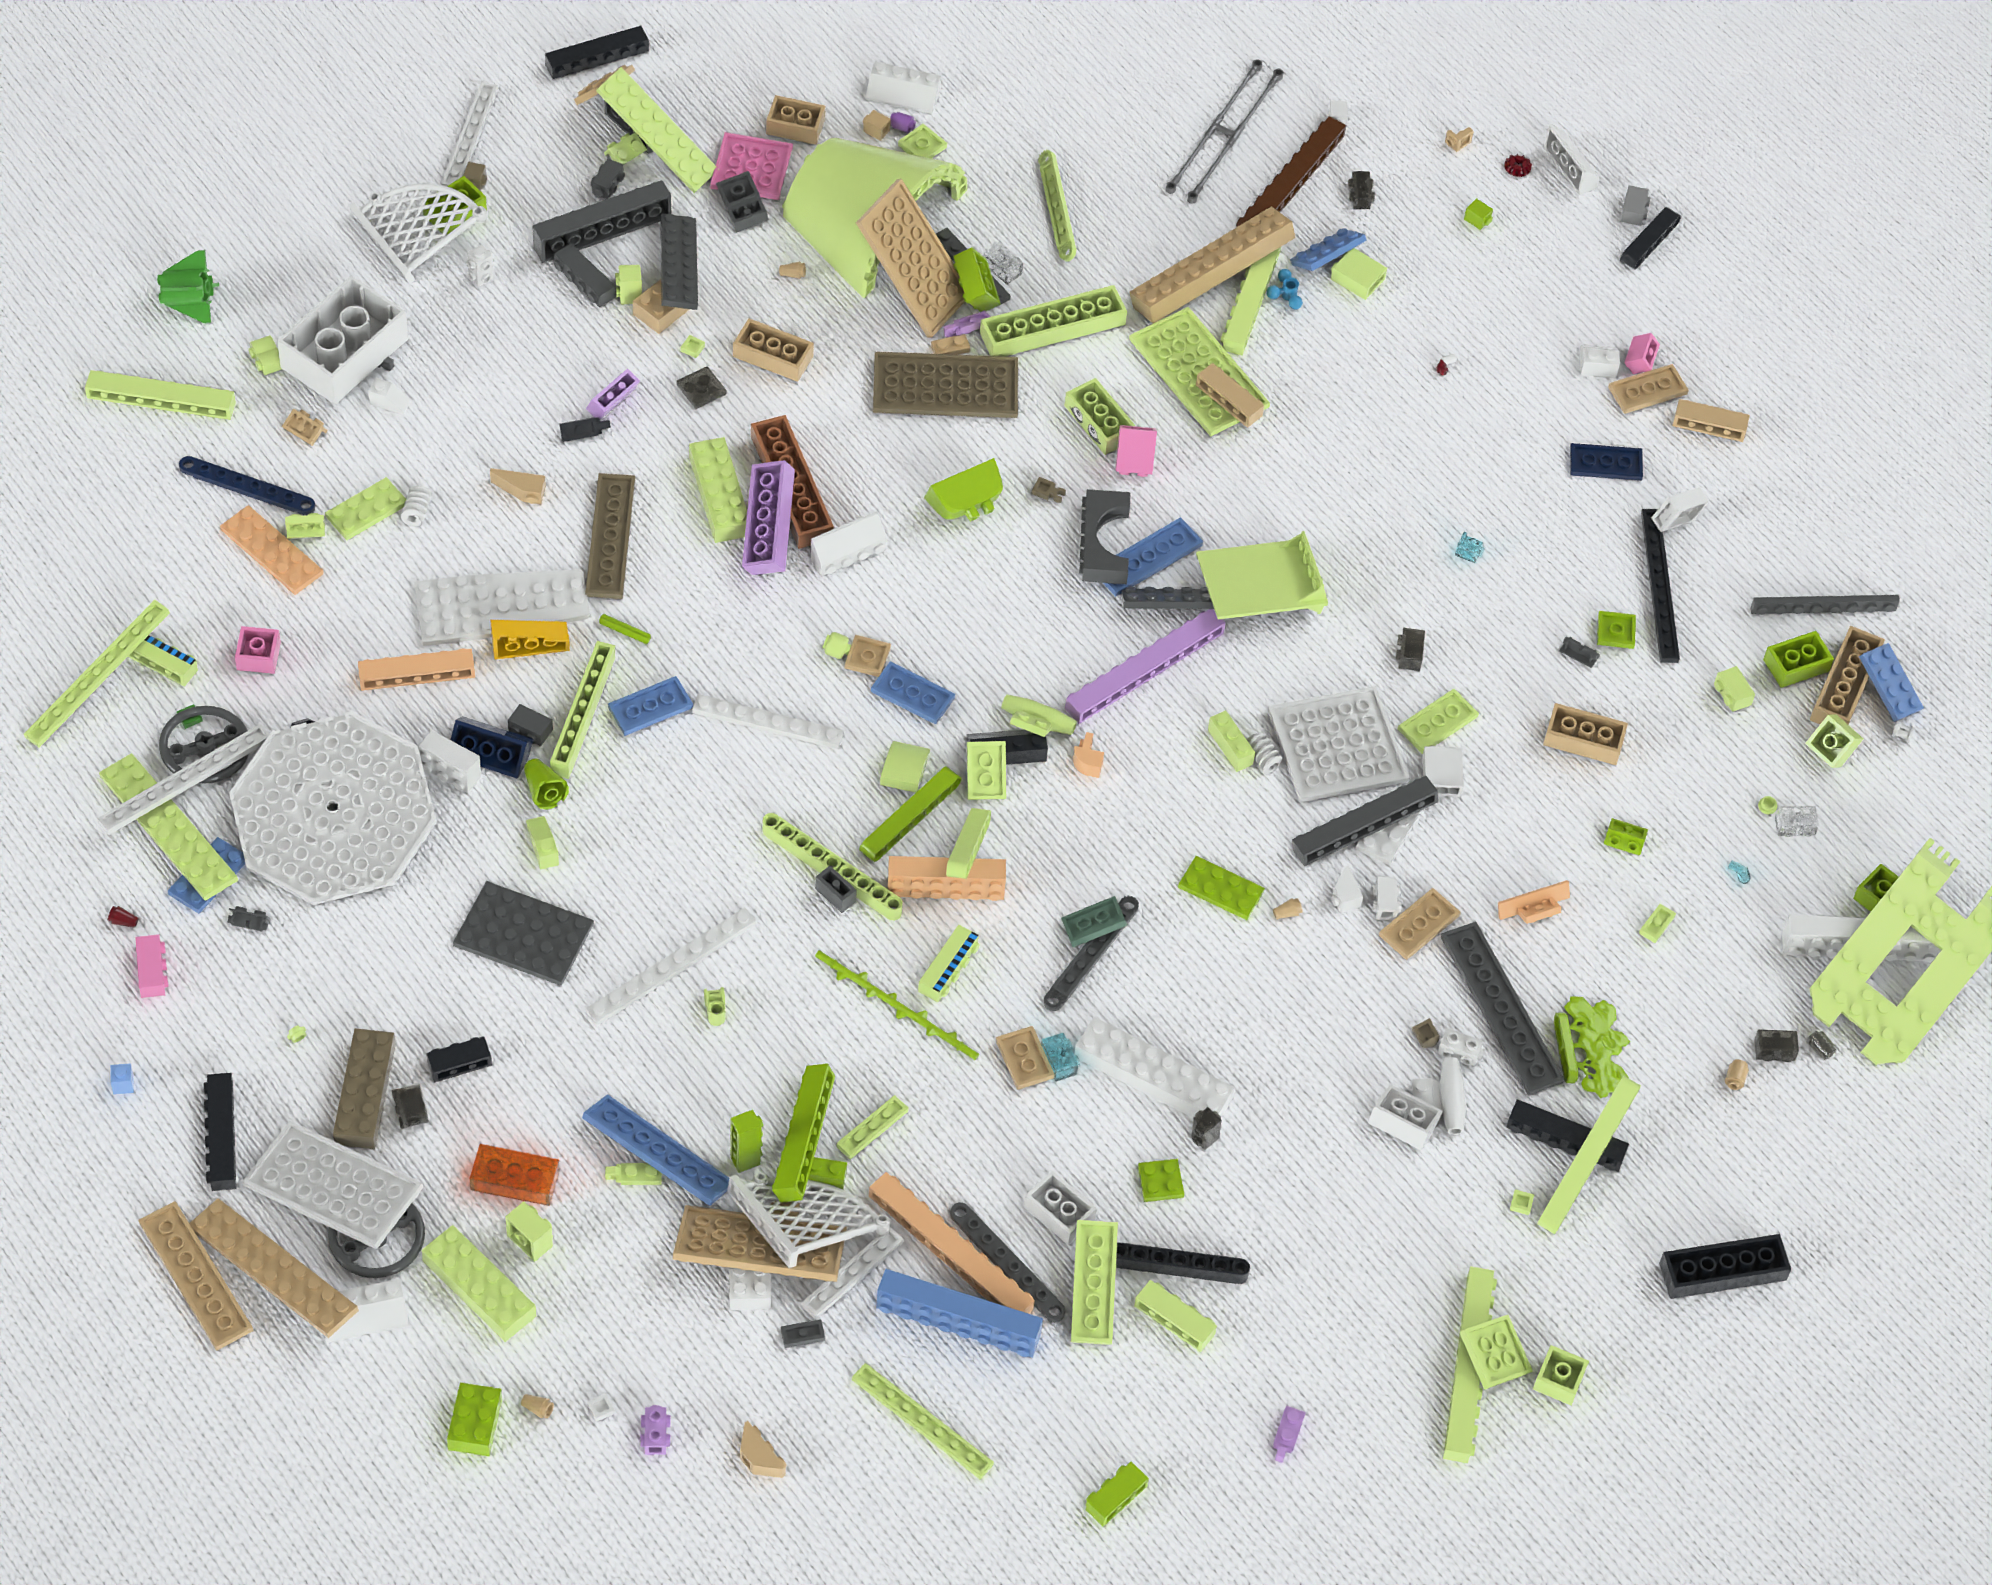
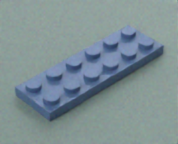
M1180 517L1116 554L1119 557L1129 558L1127 584H1103L1116 597L1126 587H1134L1202 547L1203 540Z

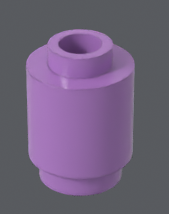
M893 112L891 114L890 126L893 129L906 133L914 130L916 125L914 116L901 112Z

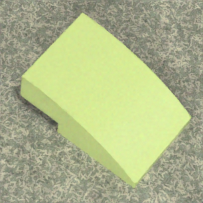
M893 741L881 773L880 785L916 793L920 782H922L930 749Z

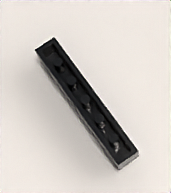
M640 25L545 53V66L552 79L561 78L649 52V39Z
M232 1073L207 1074V1082L203 1083L204 1095L207 1094L208 1100H204V1111L208 1112V1118H204L205 1130L209 1131V1135L205 1136V1146L209 1148V1153L205 1154L206 1166L210 1167V1171H206V1182L211 1184L212 1191L237 1189Z
M1518 1099L1515 1102L1506 1128L1514 1133H1521L1532 1140L1541 1141L1552 1148L1561 1149L1573 1156L1578 1154L1592 1128ZM1612 1137L1597 1164L1604 1166L1608 1170L1619 1172L1630 1143Z

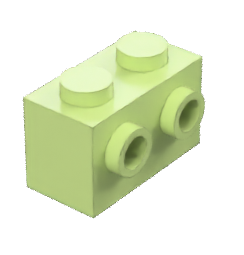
M1737 666L1717 673L1714 682L1715 689L1720 692L1726 706H1729L1732 712L1752 705L1755 693Z

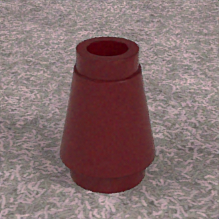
M112 906L107 920L114 925L135 928L139 917L120 906Z

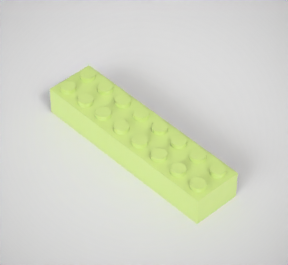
M1111 285L981 319L980 335L990 356L1005 357L1126 325L1127 310L1115 286Z

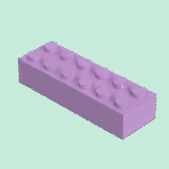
M785 460L753 464L751 468L742 567L751 575L784 572L786 568L795 469Z

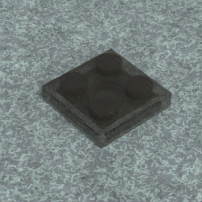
M708 366L677 380L678 388L695 409L727 395V390Z

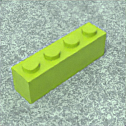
M753 1109L730 1118V1158L738 1173L761 1165V1156H763L761 1150L763 1146L761 1140L763 1132L761 1127H763V1122L759 1115L756 1116Z

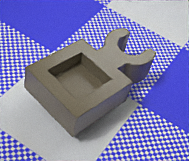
M1039 477L1032 488L1031 494L1047 501L1051 497L1055 502L1061 503L1062 497L1058 495L1065 496L1066 490L1064 488H1055L1056 483Z

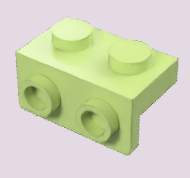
M636 132L632 135L627 133L620 138L621 141L619 143L614 141L606 146L608 150L604 152V155L609 154L613 161L624 165L644 153L647 148Z

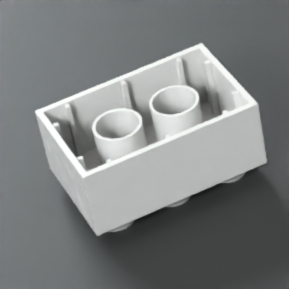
M351 275L277 340L280 366L290 375L336 405L377 368L384 359L389 357L408 340L406 311Z

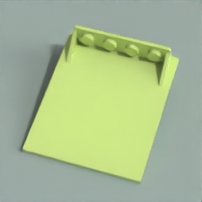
M1301 531V534L1288 541L1196 552L1217 619L1299 609H1310L1317 612V614H1321L1324 606H1328L1323 579H1321L1305 531Z

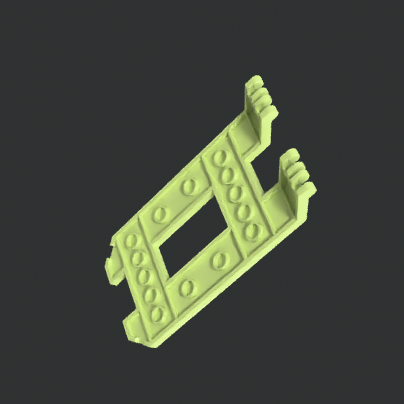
M1932 838L1926 841L1914 859L1809 988L1810 996H1812L1813 1015L1822 1023L1830 1027L1837 1017L1842 1014L1871 1037L1860 1053L1875 1065L1903 1063L1992 952V899H1990L1992 897V886L1984 894L1967 919L1939 899L1936 893L1961 861L1954 858L1950 866L1944 863V860L1949 857L1950 853L1946 851L1939 859L1938 855L1944 849L1942 846H1939L1934 854L1928 849L1935 843ZM1911 926L1941 951L1901 1002L1895 1006L1866 983V981Z

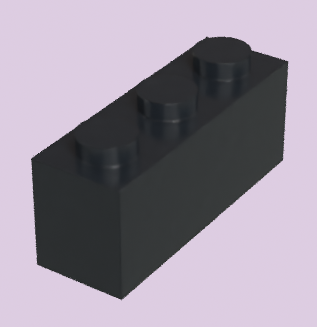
M484 1036L473 1037L469 1041L453 1043L448 1047L436 1048L426 1053L427 1064L434 1083L492 1066L491 1053Z

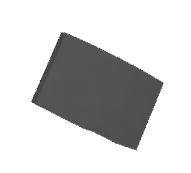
M749 171L716 183L736 233L769 221L767 211Z

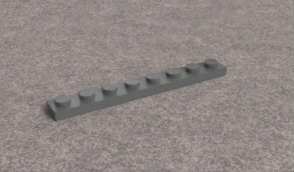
M1899 595L1754 597L1750 610L1751 614L1759 615L1892 612L1897 610L1900 598Z

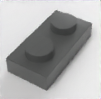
M821 1319L781 1326L784 1348L825 1341Z

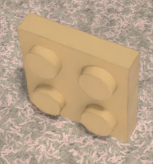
M855 635L845 662V669L879 677L884 670L891 650V644Z

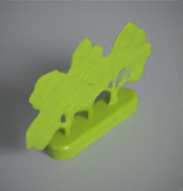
M1571 996L1570 1001L1567 1002L1564 1008L1573 1017V1023L1569 1025L1566 1013L1556 1012L1554 1016V1029L1565 1083H1576L1578 1080V1068H1580L1586 1075L1582 1079V1088L1587 1092H1595L1599 1098L1607 1097L1609 1093L1614 1092L1623 1076L1629 1078L1621 1066L1611 1061V1056H1618L1622 1051V1047L1627 1046L1631 1041L1622 1032L1611 1028L1617 1020L1615 1006L1602 1000L1592 1007L1584 997ZM1570 1029L1579 1032L1578 1043H1573ZM1574 1048L1585 1050L1586 1059L1583 1062L1576 1061ZM1585 1066L1592 1067L1596 1073L1588 1072V1068H1585Z

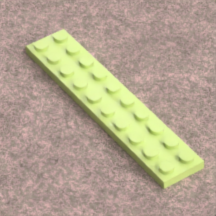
M132 753L99 772L100 778L122 803L157 784ZM172 799L136 819L205 901L238 881L237 875Z

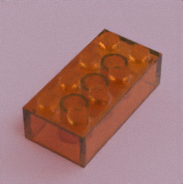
M479 1144L469 1178L470 1190L550 1206L560 1172L559 1159Z

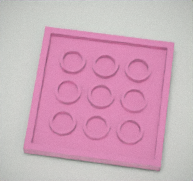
M725 132L715 165L716 168L710 183V189L718 190L716 183L749 171L760 197L779 200L793 144Z

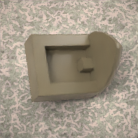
M1430 1018L1411 1028L1421 1047L1434 1048L1439 1042L1440 1035Z

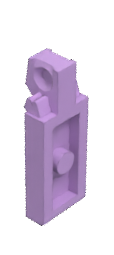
M986 311L953 320V324L943 327L944 336L948 338L968 334L971 331L980 329L981 319L991 316Z
M1289 1406L1285 1407L1273 1443V1448L1278 1449L1275 1461L1283 1463L1286 1452L1291 1454L1294 1450L1306 1412Z

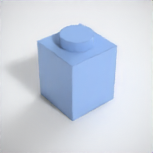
M131 1063L110 1065L113 1094L134 1093V1077Z

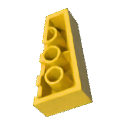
M490 620L495 660L570 651L567 622Z

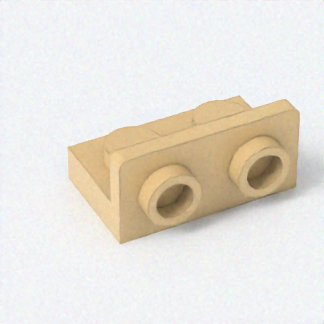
M293 408L282 427L313 446L322 431L327 433L328 430L323 427L324 423L317 418L313 421L309 418L310 414L304 410L297 411Z

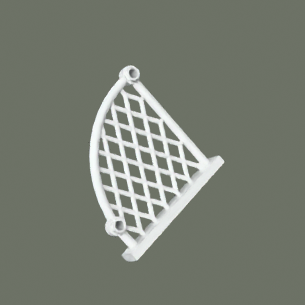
M429 183L405 185L382 194L373 192L369 196V202L360 209L354 202L348 206L409 283L415 280L411 274L412 270L475 222H485L488 218L486 209L483 206H477L465 194L447 186ZM427 190L425 195L417 196L419 191ZM415 191L412 197L405 198L407 192ZM402 194L399 200L392 201L394 196ZM448 195L445 202L437 203L440 196ZM454 196L457 200H451V197ZM435 197L433 204L425 205L428 198ZM423 199L420 206L412 208L415 200ZM410 202L407 209L399 210L402 203ZM464 202L469 206L466 209L458 210L460 203ZM397 204L394 211L387 212L389 205ZM456 204L453 211L445 212L448 205ZM384 206L382 213L374 214L376 208ZM443 206L440 213L432 214L435 207ZM430 208L427 216L419 217L422 210ZM371 209L369 216L365 217L364 214ZM472 210L473 216L464 222L468 212ZM417 211L414 218L407 219L409 212ZM405 213L402 220L394 221L397 214ZM463 213L461 220L453 221L455 214ZM392 215L388 223L381 224L385 216ZM451 215L448 222L440 224L443 216ZM379 218L375 226L369 221L370 219ZM437 218L435 225L427 226L430 219ZM425 220L422 227L414 228L417 221ZM412 222L409 229L402 230L404 223ZM461 224L446 235L450 226ZM399 225L396 232L389 233L391 226ZM386 227L384 234L381 236L377 229ZM445 227L442 234L435 235L437 228ZM432 229L430 236L422 237L425 230ZM419 232L416 239L409 240L411 233ZM407 234L404 241L396 242L399 235ZM394 236L391 244L388 245L384 238ZM442 238L435 245L429 248V245L433 239ZM427 241L424 248L416 249L419 242ZM414 243L412 250L404 251L406 244ZM402 245L397 254L391 249L394 246ZM424 252L410 263L414 253ZM409 254L405 263L399 259L400 256Z
M756 1173L752 1181L743 1183L737 1175L729 1177L728 1194L788 1268L796 1266L798 1254L873 1231L879 1235H884L889 1230L890 1220L886 1215H878L864 1201L833 1185L808 1180L804 1195H812L814 1197L811 1200L790 1201L792 1203L787 1207L779 1206L781 1202L777 1196H770L773 1193L771 1186L775 1182L776 1177L767 1178L764 1173ZM810 1188H813V1189H818L819 1191L817 1192V1191H808V1190H809ZM765 1190L768 1191L765 1195L755 1194L756 1192L762 1193ZM820 1196L830 1197L826 1202L816 1201ZM835 1198L844 1199L842 1203L832 1202ZM766 1200L776 1201L774 1205L764 1204ZM797 1203L807 1204L805 1208L795 1207ZM812 1205L822 1206L820 1210L810 1209ZM828 1206L838 1207L835 1212L825 1211ZM843 1208L853 1209L850 1213L840 1212ZM774 1210L785 1211L782 1215L772 1214ZM858 1210H862L867 1215H860L855 1213ZM790 1211L800 1212L797 1217L787 1216ZM805 1213L815 1214L813 1218L803 1217ZM821 1215L831 1216L828 1220L818 1219ZM836 1216L846 1217L843 1222L833 1221ZM851 1218L861 1219L859 1223H849ZM870 1218H871V1219L873 1220V1222H874V1223H871V1224L862 1226V1225L866 1222L867 1219H870ZM783 1220L793 1221L790 1225L780 1224ZM798 1222L808 1223L806 1227L795 1226ZM814 1223L824 1224L821 1229L811 1228ZM829 1225L839 1226L837 1230L827 1229ZM844 1227H853V1228H855V1229H851V1230H848V1231H845V1232L840 1233ZM791 1230L801 1231L799 1235H789ZM806 1232L817 1233L814 1237L804 1236ZM822 1233L833 1234L832 1236L817 1240ZM800 1240L812 1241L806 1244L796 1246Z

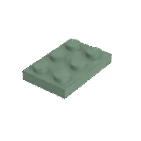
M1115 896L1061 917L1072 947L1127 926Z

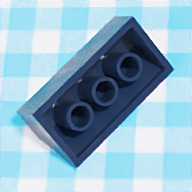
M462 716L455 719L450 740L479 755L480 767L518 779L529 758L534 739Z

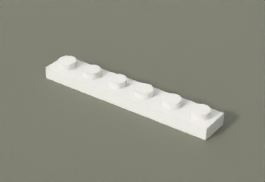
M889 1226L888 1232L884 1235H878L839 1269L837 1282L826 1281L801 1303V1307L816 1320L902 1245L904 1239Z

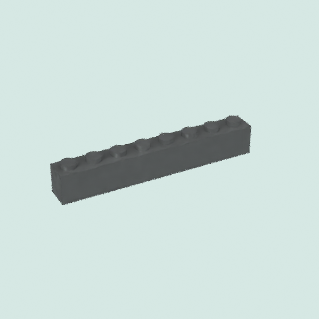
M1426 775L1417 778L1413 782L1398 787L1396 790L1384 794L1371 802H1367L1357 809L1348 811L1346 814L1334 818L1321 826H1317L1309 832L1298 835L1292 839L1293 851L1305 867L1438 803V790Z

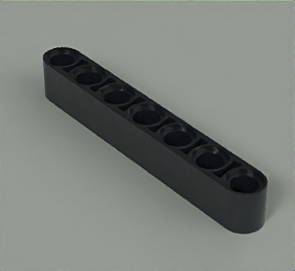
M1117 1242V1254L1122 1256H1116V1268L1233 1284H1243L1248 1280L1250 1264L1242 1258ZM1140 1256L1143 1259L1138 1260L1135 1257ZM1155 1259H1161L1163 1262H1157ZM1175 1262H1182L1183 1265H1178ZM1197 1264H1200V1265H1202V1266H1204V1267L1199 1268V1267H1197L1196 1265H1197ZM1216 1267H1221L1224 1270H1218ZM1236 1270H1242L1244 1273H1238Z

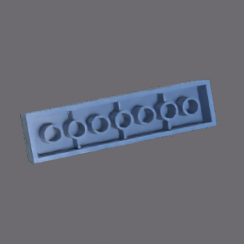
M885 1269L877 1290L876 1308L884 1313H893L906 1320L912 1319L924 1326L931 1325L943 1332L950 1331L962 1338H972L978 1340L981 1344H991L1003 1351L1010 1350L1022 1357H1034L1041 1337L1043 1318L889 1269Z

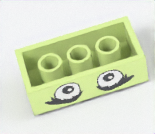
M1096 378L1066 392L1064 406L1104 455L1117 449L1120 425L1135 426Z

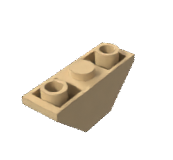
M746 1421L740 1447L741 1461L752 1474L778 1478L786 1476L787 1465L781 1456L777 1457L773 1452V1446L769 1441H764L757 1426H752L749 1421Z

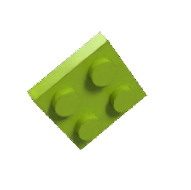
M1599 611L1597 645L1634 649L1636 615Z
M1178 1159L1138 1163L1137 1167L1144 1202L1184 1198L1185 1194Z

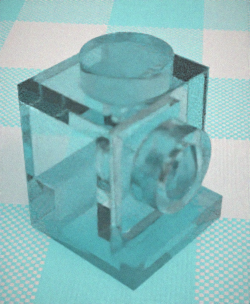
M1464 532L1457 544L1455 556L1476 563L1478 557L1482 558L1484 554L1483 542L1467 536V532Z

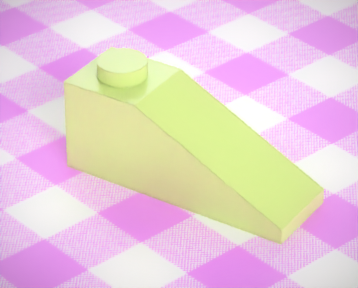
M545 816L526 820L540 870L558 866V850Z

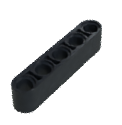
M1665 207L1625 249L1620 261L1636 270L1678 225L1681 215Z

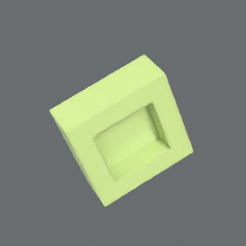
M689 335L681 346V352L697 358L704 349L705 342Z
M1515 1189L1510 1210L1529 1215L1534 1194Z

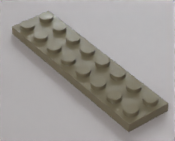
M598 473L585 595L588 597L623 599L635 475Z

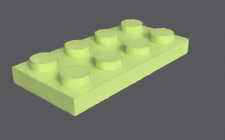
M385 477L326 511L325 517L347 541L405 506L406 498Z

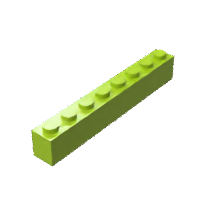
M828 1063L808 1065L802 1075L801 1087L798 1090V1098L793 1108L794 1113L792 1120L789 1122L788 1135L785 1137V1146L781 1152L776 1179L772 1185L773 1193L780 1202L803 1200L835 1080V1075Z

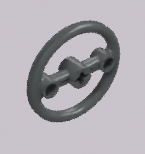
M215 706L187 708L174 715L162 729L159 739L160 755L166 767L174 774L183 769L178 764H182L186 757L194 754L204 757L214 751L215 747L230 742L248 730L235 714L223 708ZM213 715L231 723L221 733L212 735L208 731H202L195 736V742L186 745L176 743L168 748V739L173 729L190 717ZM248 755L199 783H215L231 777L243 767Z
M411 1203L403 1214L406 1217L399 1219L390 1231L392 1232L398 1227L405 1228L411 1221L414 1222L416 1229L414 1244L410 1251L401 1260L392 1265L368 1268L355 1264L354 1261L359 1258L360 1252L369 1246L358 1240H347L340 1247L337 1240L338 1231L329 1227L328 1241L332 1255L344 1269L358 1276L382 1278L397 1274L412 1264L423 1247L425 1228L422 1216L417 1207ZM386 1236V1238L383 1240V1242L380 1244L379 1247H382L383 1245L386 1244V1242H387V1236ZM350 1249L355 1250L354 1252H347Z

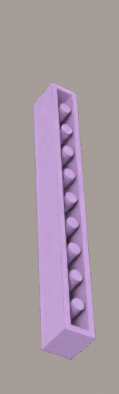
M1213 609L1202 611L1193 620L1186 621L1183 626L1173 629L1164 638L1156 640L1153 645L1143 648L1137 655L1130 656L1121 665L1114 666L1105 675H1100L1092 683L1085 684L1081 690L1068 695L1065 710L1078 724L1084 722L1224 634L1226 622L1223 619H1217Z

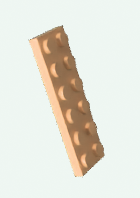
M249 505L220 525L222 532L294 595L323 575V569Z

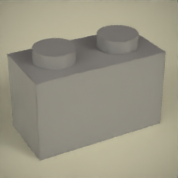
M1628 185L1620 222L1641 226L1642 220H1646L1648 209H1645V207H1649L1651 199L1648 196L1649 189Z

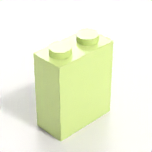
M1353 248L1344 253L1338 263L1335 262L1333 264L1331 280L1366 300L1385 280L1387 267Z

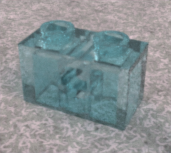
M1064 1033L1042 1039L1041 1045L1055 1074L1054 1081L1057 1082L1076 1076L1080 1061L1078 1056L1072 1052L1073 1047L1070 1039H1066Z

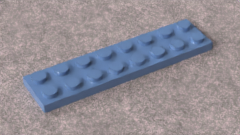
M608 1094L583 1113L582 1119L707 1205L711 1206L727 1192L728 1176Z

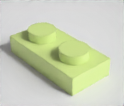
M1659 904L1642 926L1639 934L1656 943L1673 921L1676 913Z

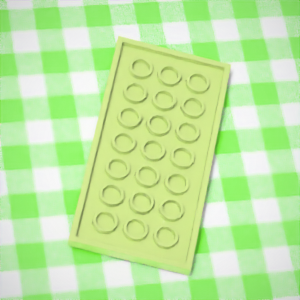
M1189 307L1129 336L1132 344L1210 437L1240 422L1196 386L1197 374L1213 363L1220 367L1230 378L1235 379L1241 387L1247 389L1252 396L1259 399L1264 405V410L1270 407V402Z

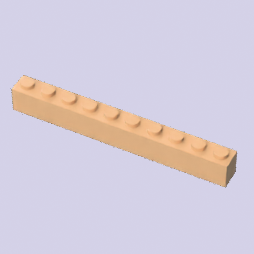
M885 1172L869 1187V1197L987 1301L1028 1314L1033 1311L1034 1299L1031 1294L1021 1290L1015 1280L1005 1276L1000 1267L990 1263L985 1254L979 1253L974 1249L969 1240H964L954 1227H949L939 1214H934L924 1201H919L910 1189L904 1188L895 1176Z

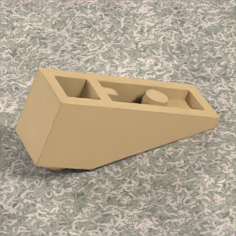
M490 469L491 483L523 502L542 504L546 488L545 476Z

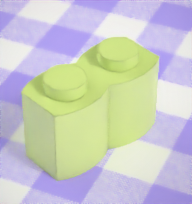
M271 335L250 342L251 348H248L250 357L252 359L255 358V365L258 371H261L265 376L282 370L279 351Z

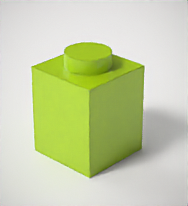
M1476 198L1466 208L1464 220L1481 230L1485 225L1488 226L1491 223L1493 208Z

